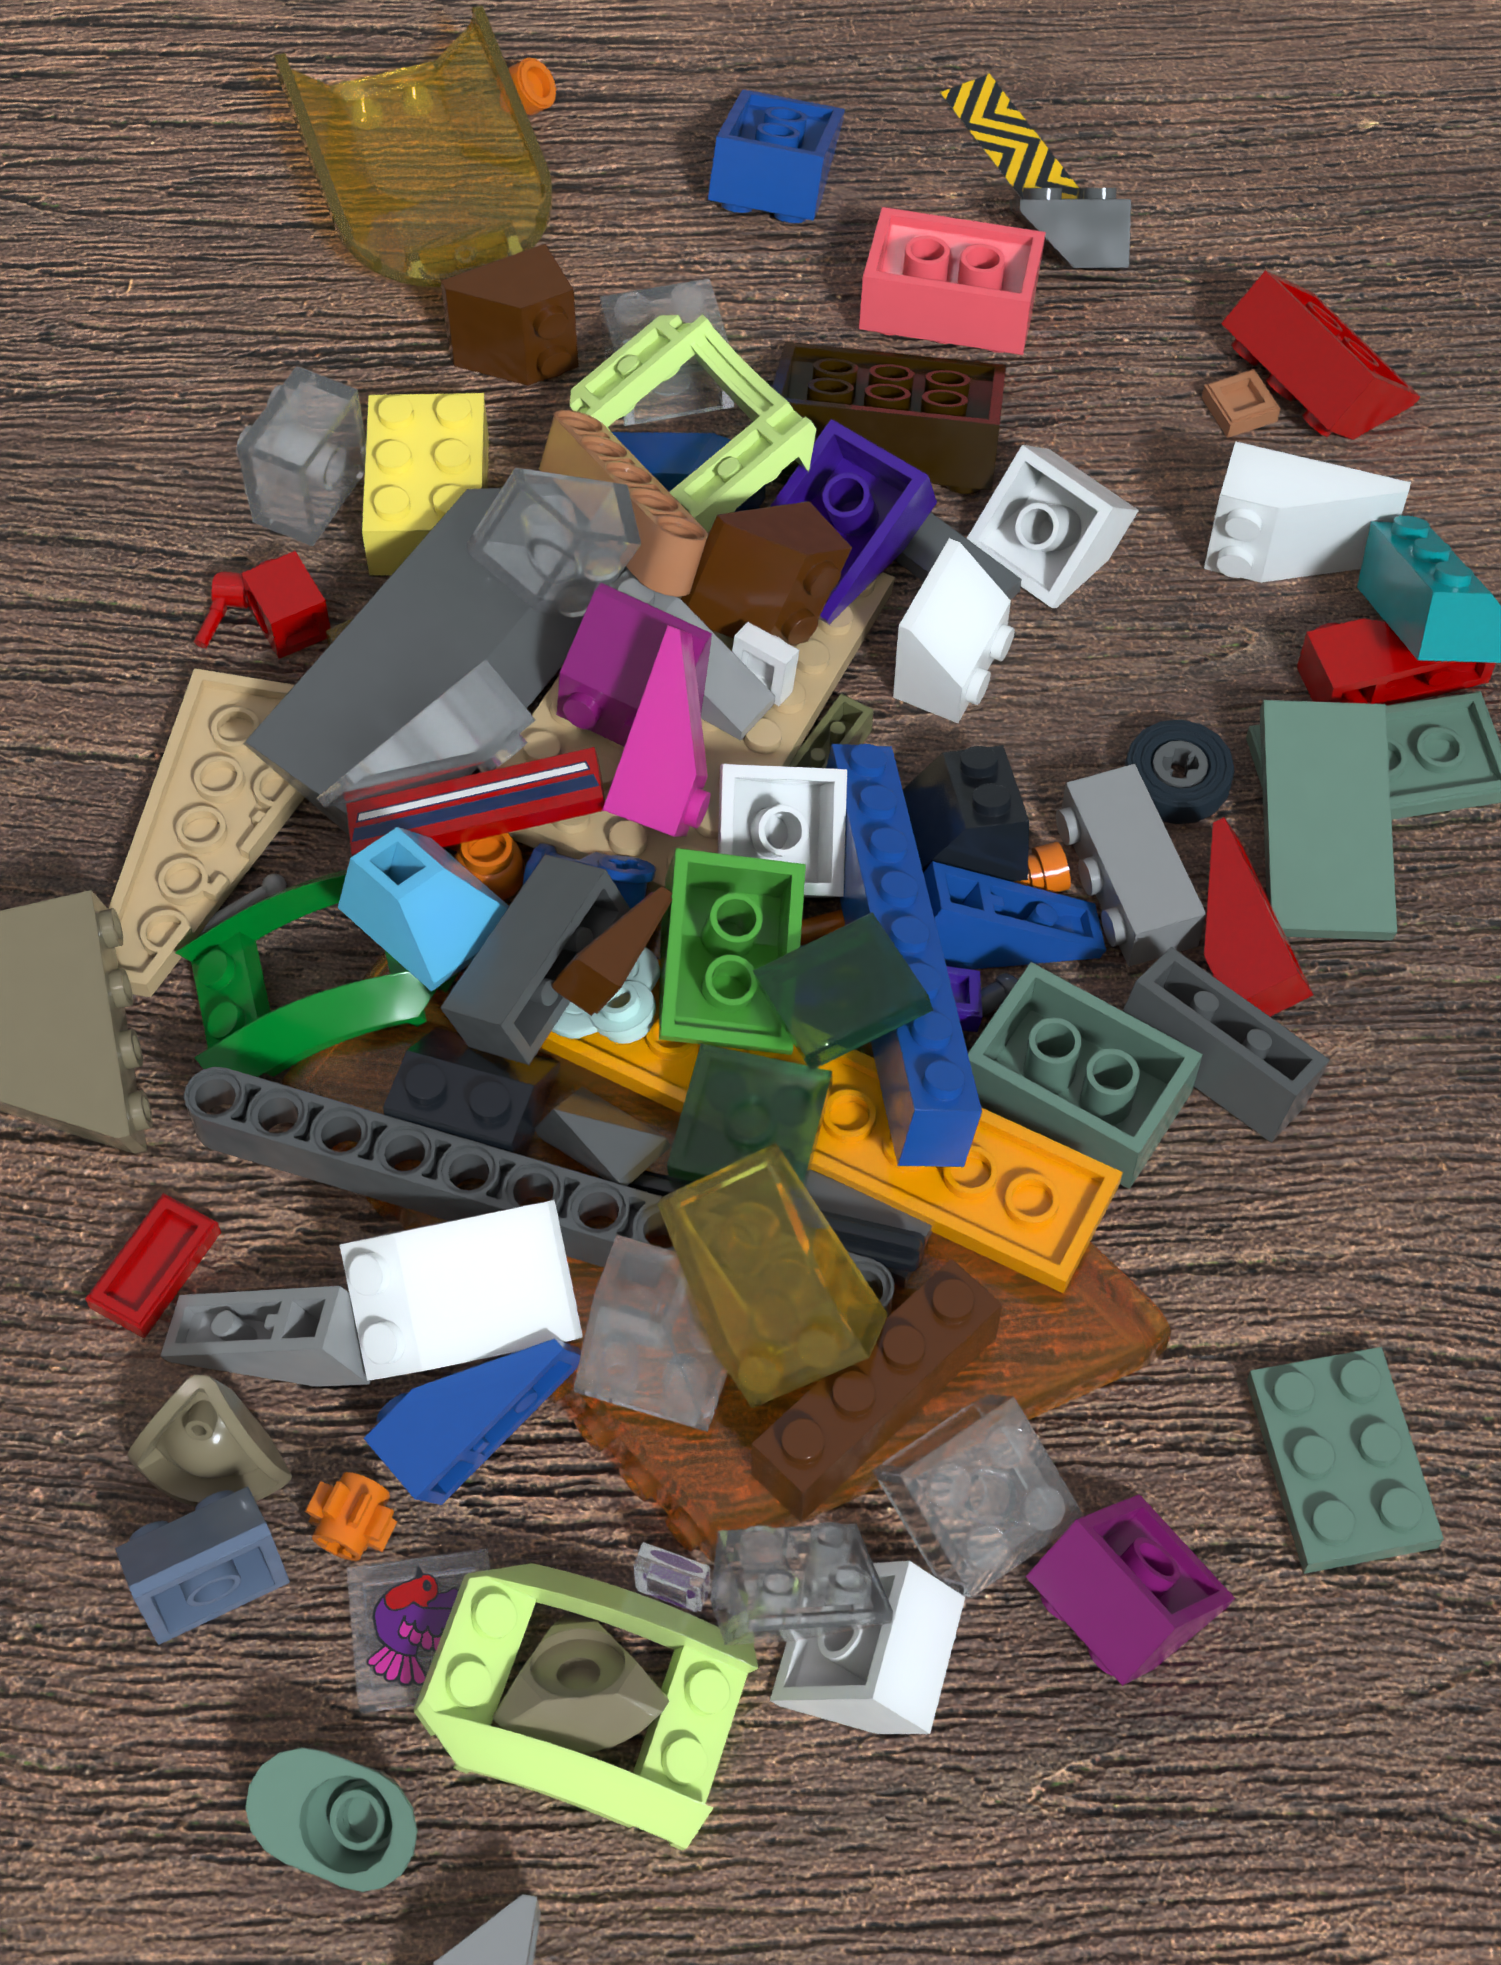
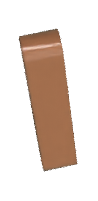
M572 410L556 411L539 466L542 475L640 583L664 595L679 597L690 594L708 533L598 419Z

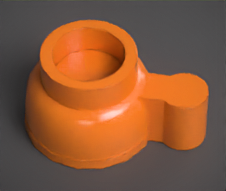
M509 833L449 846L450 849L457 851L455 859L500 899L505 900L513 896L522 887L525 873L523 854Z

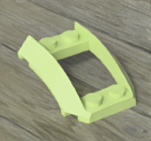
M659 315L571 389L570 407L573 411L590 415L598 419L606 427H609L617 419L629 414L637 402L661 382L672 378L685 362L694 357L723 391L753 421L669 492L708 533L713 526L717 514L735 512L736 508L760 488L776 479L781 471L794 460L809 472L816 428L806 416L803 418L795 412L790 403L765 382L733 350L704 315H701L692 323H684L679 315Z
M529 1563L473 1572L464 1576L413 1711L430 1736L436 1735L455 1762L454 1769L466 1774L469 1772L481 1774L550 1796L625 1827L631 1828L635 1826L670 1841L669 1845L684 1850L687 1849L713 1810V1807L706 1805V1801L747 1675L759 1668L754 1642L641 1594L574 1573ZM535 1603L556 1607L604 1622L674 1650L661 1688L669 1698V1703L664 1711L649 1724L633 1773L564 1747L491 1726L493 1715L499 1705Z

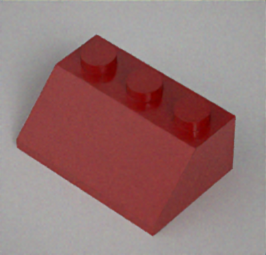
M1266 270L1221 323L1236 338L1231 344L1232 348L1252 365L1257 366L1260 362L1271 373L1266 379L1268 384L1285 399L1293 401L1296 398L1307 409L1302 415L1304 420L1325 437H1329L1333 432L1354 440L1414 406L1421 398L1313 292Z

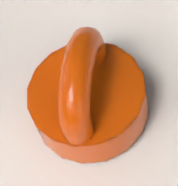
M527 57L507 70L505 75L507 91L504 97V108L507 113L515 115L523 112L526 115H536L553 105L556 99L555 81L549 69L542 62L535 58Z

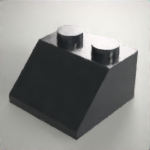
M1004 745L991 747L973 746L965 750L942 752L903 789L923 873L931 862L934 861L1011 882L1028 880L1029 818Z
M435 1027L406 1051L384 1103V1115L526 1156L536 1132L534 1128L540 1122L560 1070V1061L535 1055L530 1064L527 1065L468 1047L459 1033Z

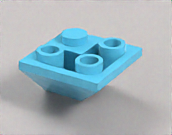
M396 827L350 858L338 904L339 910L431 992L472 962L490 933L509 908L502 899L432 838L400 827Z

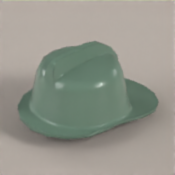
M300 1747L279 1752L261 1765L248 1787L246 1813L251 1832L263 1849L289 1866L328 1880L340 1887L360 1892L384 1888L403 1874L414 1855L418 1830L413 1807L398 1783L383 1771L363 1766L327 1751Z

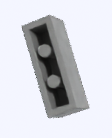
M1131 764L1067 782L1065 784L1062 807L1056 811L1058 832L1063 843L1067 846L1073 844L1078 855L1079 876L1084 890L1089 896L1095 894L1103 910L1101 913L1102 926L1109 944L1113 947L1119 945L1128 967L1160 958L1171 947L1178 952L1198 947L1207 914L1136 765Z

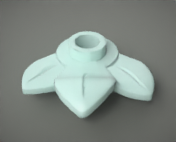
M645 947L622 988L598 1014L594 1013L591 1016L570 1002L552 1029V1032L570 1039L599 1032L612 1042L620 1044L635 1042L644 1037L653 1026L656 1012V1001L651 991L660 977V966L657 957L651 950Z

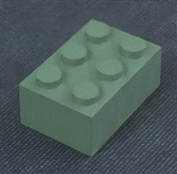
M1032 962L1025 969L968 1052L982 1108L1123 1172L1120 1184L1128 1189L1131 1188L1192 1093L1203 1056L1198 1051Z

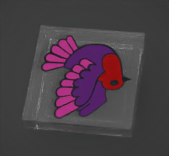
M488 1548L347 1568L357 1702L360 1713L416 1705L464 1576L468 1573L491 1570Z

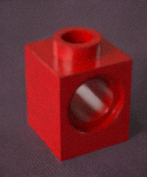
M296 551L276 559L266 560L255 568L241 573L249 610L278 659L332 637L326 601Z

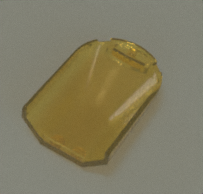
M482 5L471 8L472 18L469 26L436 60L332 86L291 69L285 53L274 55L279 82L340 240L346 249L364 266L384 277L401 283L425 287H441V280L534 248L543 236L551 217L552 183L550 172Z

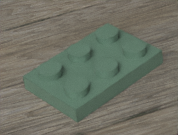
M1382 1347L1250 1371L1246 1382L1303 1574L1439 1548L1444 1538Z

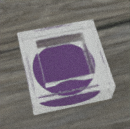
M645 1542L642 1543L634 1562L635 1586L637 1590L690 1611L702 1612L710 1592V1566Z

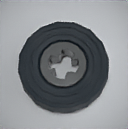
M1182 719L1160 721L1143 729L1130 744L1124 766L1136 765L1162 821L1172 824L1197 823L1215 814L1229 796L1235 772L1231 751L1222 738L1202 724ZM1173 765L1185 767L1184 775H1186V778L1173 777V769L1171 767Z

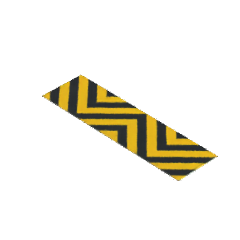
M990 74L940 92L1021 199H1023V188H1062V199H1077V188H1079Z

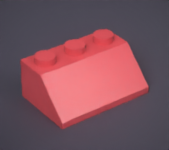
M882 207L863 274L859 329L879 332L884 335H898L930 340L940 344H955L987 349L997 353L1006 352L1023 355L1032 316L1046 232Z

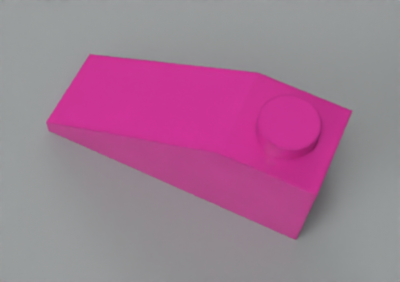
M668 625L603 810L671 836L684 837L687 836L690 827L697 829L702 823L711 794L703 790L708 774L692 634Z

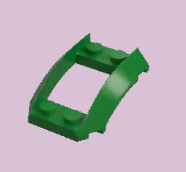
M347 870L308 880L275 893L225 920L175 952V954L185 958L192 964L208 1046L207 1050L194 1058L203 1069L222 1067L259 1077L264 1073L274 1077L324 1049L366 1033L410 1023L415 1027L420 1026L427 1021L424 1009L437 989L446 993L460 972L431 992L385 951L390 971L389 975L331 988L304 997L271 1012L256 941L298 918L338 904Z

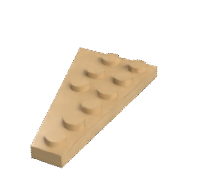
M194 668L108 908H114L120 919L123 931V945L115 947L118 969L124 968L129 977L132 994L151 997L182 958L175 954V952L199 936L213 915L219 910L305 798L243 744L294 687L293 684Z

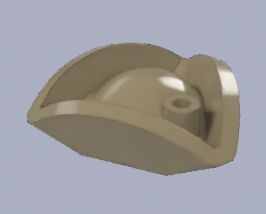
M195 1374L188 1378L146 1425L127 1453L131 1463L159 1491L172 1499L195 1507L203 1499L214 1493L224 1490L237 1492L247 1486L255 1501H258L286 1486L292 1479V1475L271 1437L234 1391L214 1378L205 1375Z
M570 1612L563 1615L551 1626L517 1675L495 1711L493 1719L504 1730L539 1739L578 1753H587L613 1747L637 1735L664 1711L669 1703V1698L638 1662L596 1620Z

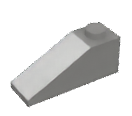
M627 569L610 587L712 633L701 719L741 741L774 705L775 695L679 597L664 595L645 587Z
M341 1286L179 1295L161 1352V1357L171 1363L309 1386L370 1384V1380L367 1381L350 1294Z

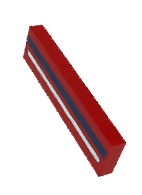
M595 747L346 803L352 856L356 855L396 827L430 837L443 848L604 811L603 807L606 799Z

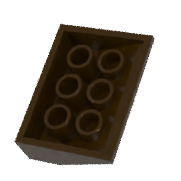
M785 342L772 388L785 398L793 410L804 418L806 416L811 420L816 428L814 443L832 419L929 476L931 484L946 485L949 490L960 494H974L979 492L980 489L992 490L1006 365ZM794 460L781 473L792 475L799 463Z

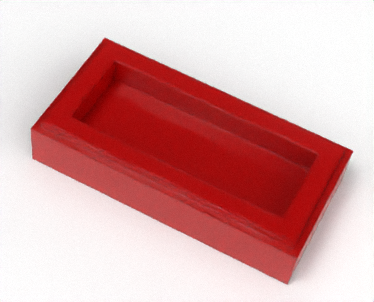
M163 1193L85 1298L89 1308L145 1339L221 1234L218 1222Z

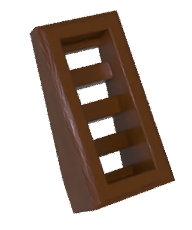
M661 886L655 892L647 895L576 954L557 976L556 981L552 984V988L589 1015L598 1014L622 988L670 905L673 893Z

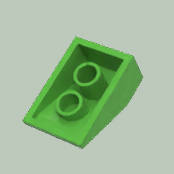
M680 848L675 849L665 876V888L673 893L671 895L672 901L665 911L661 923L659 1040L787 1055L792 1054L806 864Z

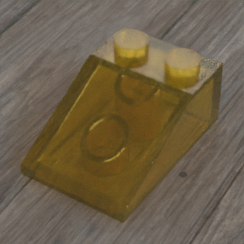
M776 1143L661 1197L658 1202L659 1210L714 1353L751 1408L870 1357L888 1313Z

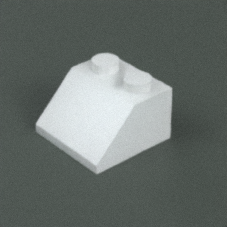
M1022 445L967 539L1022 579L1021 587L1051 608H1057L1110 559L1139 510L1050 449Z
M948 539L899 624L893 698L959 723L969 703L978 705L981 702L991 677V672L988 669L994 659L998 661L1004 660L1011 646L1015 628L1008 626L1011 600L960 542L953 539Z
M721 764L718 853L806 864L804 897H844L847 769Z
M911 1561L808 1567L770 1701L783 1708L875 1734H930L965 1596Z

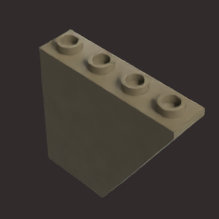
M92 890L1 910L0 1112L133 1154L146 1152L147 1144L144 1130L152 1128L153 1119L146 1093L143 1090L138 1091L134 1068L142 1067L143 1056L135 1030H128L125 1007L133 1005V994L125 969H118L115 947L123 945V931L116 910L114 908L108 909Z

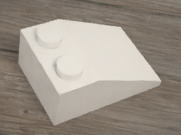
M1235 441L1219 497L1204 569L1222 573L1228 577L1243 578L1260 583L1361 569L1371 521L1393 522L1395 517L1401 516L1411 482Z
M555 1200L340 1244L367 1381L518 1352L552 1339L566 1342L583 1337Z

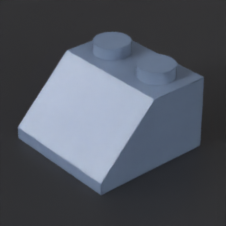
M248 1486L237 1492L224 1490L214 1493L199 1502L194 1512L170 1523L167 1521H157L147 1524L135 1531L130 1536L129 1542L115 1548L133 1599L158 1645L290 1583L270 1530Z

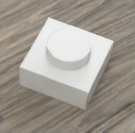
M747 622L734 636L732 652L775 695L774 704L780 706L793 691L800 650L789 645L781 638L771 635Z

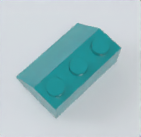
M1397 516L1393 522L1371 521L1357 588L1414 657L1422 661L1501 663V605L1473 574L1472 569L1467 567L1451 550V547L1434 532L1430 524L1421 518Z

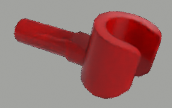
M223 571L215 574L212 580V604L209 607L210 611L194 639V643L204 649L208 647L222 618L225 617L227 607L248 608L241 573Z

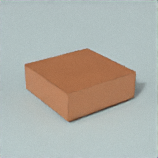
M1255 369L1204 385L1202 400L1227 438L1278 421L1280 407Z

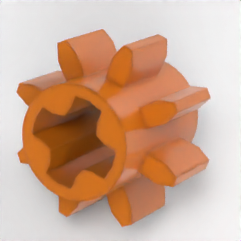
M351 1472L343 1473L340 1481H337L334 1487L320 1481L305 1510L306 1513L311 1515L308 1522L317 1526L312 1535V1540L329 1553L351 1561H359L368 1546L383 1552L397 1524V1521L392 1518L395 1511L386 1507L391 1496L390 1493L379 1483Z

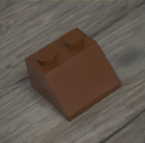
M546 244L441 280L450 360L455 367L527 386L548 378L558 377L567 371L579 367L574 289Z
M810 501L717 514L707 537L690 594L682 596L681 600L710 630L733 639L737 632L749 622L769 634L781 638L789 645L808 642L817 629L818 619L831 591L840 580V572L852 547Z

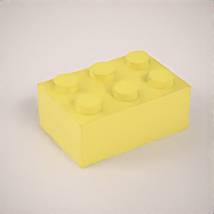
M484 393L369 395L362 535L369 575H392L467 489L488 488L489 434Z

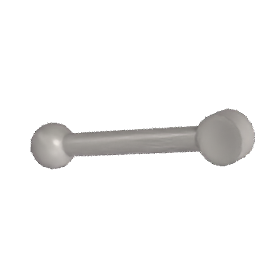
M279 874L267 875L263 879L261 887L216 912L198 937L253 904L286 889L287 883L285 879Z

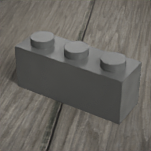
M546 854L543 856L440 1007L468 1047L527 1065L530 1064L570 1003L569 1000L552 988V984L556 981L557 976L576 954L631 910L606 869Z
M1173 947L1169 948L1136 980L1123 1009V1012L1203 1054L1194 1087L1271 1143L1306 1106L1330 1061L1326 1056Z

